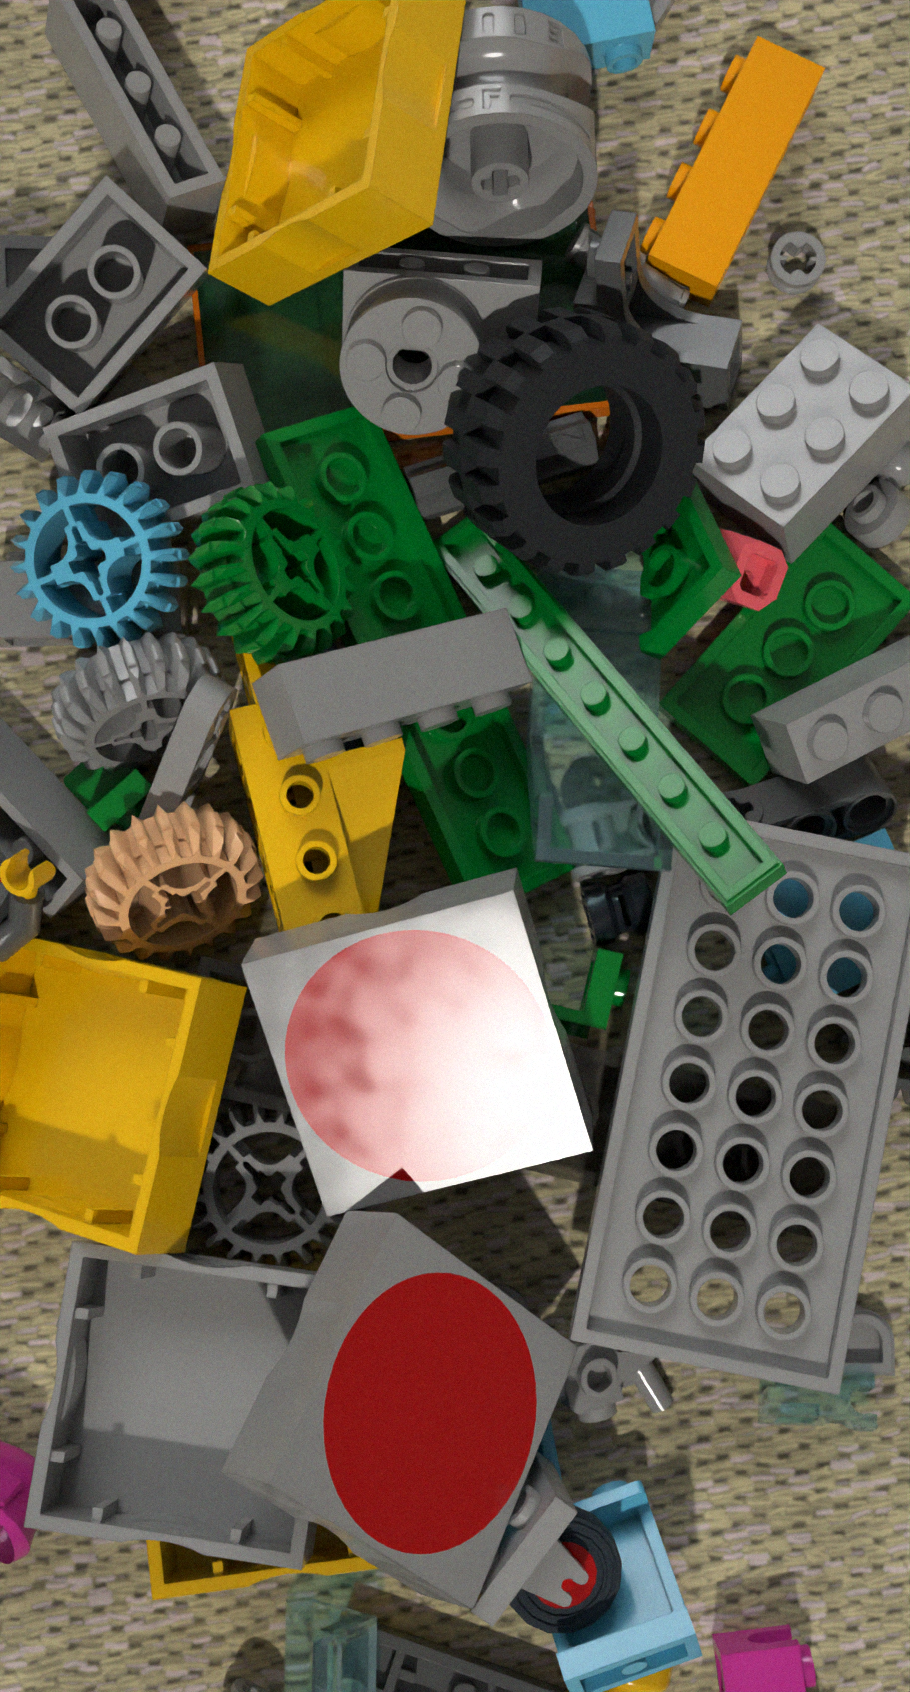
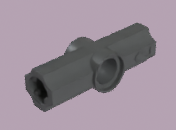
M582 411L548 422L540 439L536 457L538 485L594 468L598 462L597 441L590 421H587ZM443 455L403 467L402 470L404 479L424 522L464 509V504L454 498L448 483L450 474L457 471L444 463Z

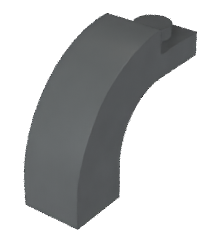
M611 210L602 237L594 236L590 243L587 266L573 302L574 309L582 307L596 310L650 332L652 337L666 342L679 354L680 365L690 369L697 384V393L691 398L703 403V407L728 411L742 365V320L691 312L672 304L657 293L647 281L641 267L637 213Z

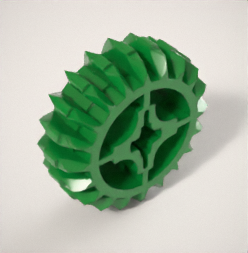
M269 481L264 484L250 485L246 488L239 487L225 494L222 500L211 505L208 511L201 515L202 523L191 534L197 548L187 558L200 571V575L191 586L204 592L207 604L201 613H213L218 620L216 636H233L236 654H252L257 665L263 663L278 665L322 654L325 649L332 647V643H335L340 636L346 633L345 620L354 614L348 598L357 591L355 586L346 579V572L353 564L342 558L339 546L343 539L333 538L328 530L330 517H317L314 514L312 498L298 499L292 486L278 488Z

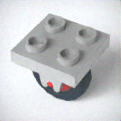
M538 1451L474 1609H470V1611L493 1627L508 1605H510L528 1625L546 1633H573L593 1625L610 1609L620 1589L622 1561L611 1532L596 1515L573 1504L555 1466Z

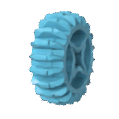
M84 470L79 481L74 476H62L56 479L57 493L53 490L45 489L36 493L35 495L42 512L25 510L24 513L20 514L24 523L31 529L29 535H16L11 539L18 548L25 549V560H18L9 567L15 573L27 574L28 583L22 585L16 594L21 596L22 599H38L30 617L34 618L37 622L52 619L50 635L61 639L67 638L72 634L73 646L81 649L92 647L95 641L98 646L109 648L119 644L122 637L127 641L137 640L142 637V629L148 632L159 631L163 627V622L158 610L174 612L179 607L175 597L168 592L169 587H185L188 582L186 576L173 572L174 561L187 560L190 555L187 549L172 548L171 539L179 536L183 527L179 522H161L167 514L170 504L164 499H154L148 502L150 495L149 485L144 482L134 481L128 486L127 477L124 473L112 471L103 478L100 471ZM104 506L113 510L129 524L134 534L129 537L114 536L107 522L99 521L94 508ZM65 535H67V553L61 560V548ZM103 550L106 556V560L98 565L97 571V569L95 568L94 561H97L102 557ZM139 560H142L139 582L134 590L131 580L132 569ZM74 584L84 585L94 601H101L106 615L93 612L83 606L72 595L68 586Z

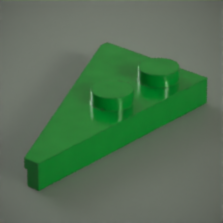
M697 483L691 497L683 496L675 510L681 515L671 528L667 530L661 527L653 535L656 543L642 553L644 566L640 576V595L651 600V631L639 635V648L641 653L661 660L742 576Z

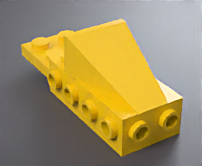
M235 653L248 705L229 710V736L278 931H286L345 914L378 912L405 755L402 738L369 748L360 747L348 750L313 764H306L303 754L278 761L252 686L253 682L276 665L274 663L257 665L252 654ZM296 801L297 808L292 806L289 802ZM311 862L314 873L309 872L305 868L304 863Z

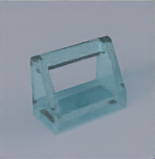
M286 1599L284 1692H310L311 1641L313 1642L312 1692H376L377 1616L316 1599Z

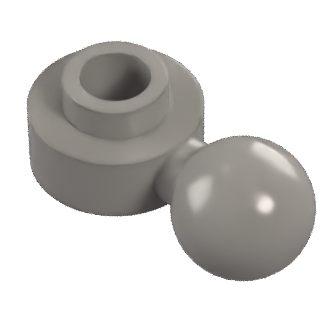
M910 441L875 476L877 481L867 485L848 504L844 520L845 527L850 534L868 548H879L889 544L903 532L910 520V499L900 491L901 487L910 484Z

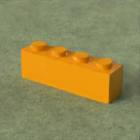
M757 36L747 58L736 54L720 87V91L728 96L720 112L711 108L708 109L693 142L701 150L693 166L684 162L681 163L668 190L666 198L675 203L666 221L655 216L640 247V251L648 256L647 264L680 285L690 288L688 298L708 308L814 97L825 71L824 67Z

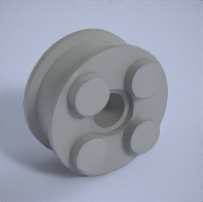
M404 275L390 278L375 285L357 301L351 310L345 327L344 341L340 353V376L344 390L351 403L370 422L398 434L422 435L448 427L444 424L448 404L458 405L463 389L456 386L465 367L474 372L482 361V358L477 354V351L485 344V333L481 319L474 306L460 291L439 279L422 275ZM406 347H413L424 350L429 355V358L421 363H409L403 360L397 352Z

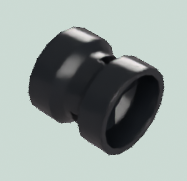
M642 870L624 874L618 883L606 886L597 881L579 886L582 905L595 947L615 942L619 934L631 931L638 936L647 934L653 897ZM618 895L620 896V900H621V904H622V908H623V912H624V915H625L626 920H624V917H623V913H622L621 905H620V902H619V899H618Z

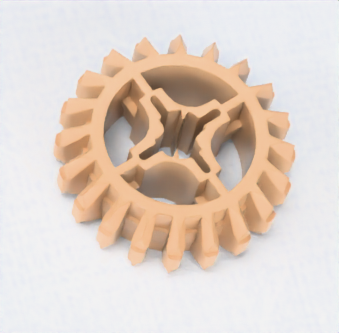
M183 801L174 812L166 813L157 805L154 816L141 820L132 815L131 827L126 831L110 830L109 845L93 849L94 864L85 868V902L97 931L102 933L105 941H111L120 953L134 951L140 960L148 958L155 952L164 961L168 960L176 951L183 950L188 956H191L194 947L203 943L214 947L215 937L220 933H235V919L246 918L252 915L250 903L261 897L259 885L260 880L264 877L261 871L262 864L250 834L244 831L242 825H239L229 812H215L209 803L194 811Z

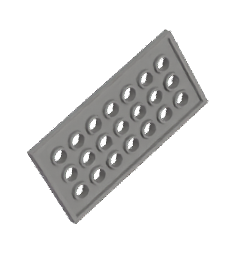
M746 820L784 864L787 874L730 916L723 906L712 898L708 888L665 837L568 1335L572 1341L839 1395L910 1012V853ZM785 879L801 883L808 894L807 908L796 918L782 915L774 904V891L777 885ZM852 892L860 893L867 897L873 907L872 921L862 931L851 930L840 918V904L845 896ZM708 931H715L725 936L731 947V955L727 964L715 971L704 968L695 956V945L698 938ZM775 944L787 947L793 953L796 960V969L793 976L781 984L768 980L761 969V959L764 952ZM842 957L852 960L861 972L859 988L855 993L847 997L835 994L827 981L829 967L834 961ZM701 996L709 999L716 1006L718 1022L714 1030L709 1034L695 1036L685 1028L682 1021V1012L685 1005L691 999ZM763 1010H770L780 1017L784 1033L781 1041L775 1047L762 1050L751 1041L748 1027L755 1014ZM834 1023L842 1027L847 1033L849 1048L841 1060L827 1063L816 1052L815 1037L822 1027ZM685 1063L697 1065L703 1071L706 1079L704 1092L699 1098L691 1102L678 1101L672 1095L669 1087V1079L672 1072L679 1065ZM749 1077H760L770 1087V1104L765 1111L758 1115H746L739 1109L736 1103L737 1088L742 1081ZM818 1090H825L835 1099L837 1113L830 1125L821 1129H813L803 1118L802 1106L809 1094ZM672 1130L686 1132L693 1143V1153L690 1160L679 1168L663 1166L656 1154V1146L662 1135ZM737 1144L751 1145L756 1150L759 1158V1166L756 1173L750 1179L743 1182L730 1180L723 1169V1159L726 1152ZM805 1157L816 1158L822 1164L825 1173L824 1182L820 1189L810 1195L797 1194L790 1184L791 1168L798 1160ZM660 1197L673 1199L680 1209V1221L677 1227L665 1235H656L649 1232L643 1221L646 1206L652 1200ZM725 1211L740 1213L746 1223L744 1239L740 1244L732 1248L716 1246L710 1236L712 1221L717 1215ZM803 1225L807 1227L812 1236V1247L809 1254L796 1262L783 1260L777 1250V1240L780 1233L788 1226ZM646 1265H655L662 1268L666 1272L668 1279L665 1293L659 1299L652 1302L636 1299L630 1290V1281L633 1274L639 1268ZM711 1279L726 1280L733 1288V1302L730 1308L720 1315L705 1314L698 1307V1292L701 1286ZM787 1292L794 1294L800 1305L797 1320L791 1326L784 1329L770 1327L766 1323L764 1316L767 1301L777 1293Z

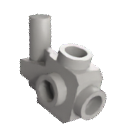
M569 1337L566 1338L578 1347V1351L557 1403L560 1402L577 1413L581 1422L595 1423L613 1417L617 1413L616 1402L624 1400L622 1388L634 1384L653 1413L661 1412L673 1403L674 1398L652 1363L655 1357L572 1341Z

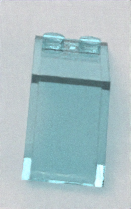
M595 567V572L590 575L571 576L563 570L553 574L537 568V578L658 717L661 660L641 653L639 648V635L651 631V600L640 595V576L642 571L621 569L605 571L600 567ZM531 675L526 762L534 862L659 872L672 871L673 846Z

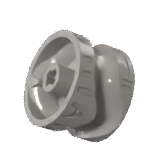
M490 6L464 11L433 225L429 227L438 234L458 242L477 246L501 247L525 244L555 234L573 223L586 210L593 199L598 183L594 111L587 107L592 86L591 61L585 46L577 35L560 21L544 13L522 7Z

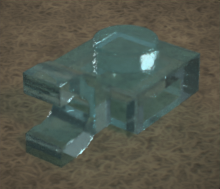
M862 1373L851 1375L841 1382L839 1395L775 1382V1387H767L758 1396V1424L823 1426L826 1423L843 1424L848 1429L872 1432L878 1428L877 1414L857 1412L851 1405L850 1396L855 1391L870 1392L874 1389L875 1375Z

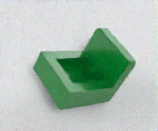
M83 762L77 765L64 778L65 786L87 808V814L104 832L115 822L124 831L131 825L132 815L139 818L146 800L144 796L149 793L152 785L136 767L133 769L122 767L114 773H107L104 767L96 770L87 769Z
M600 948L593 949L580 1009L575 1010L552 1004L560 1023L568 1035L588 1039L590 1027L606 1030L612 1005L622 1008L630 980V970L620 968L624 954Z

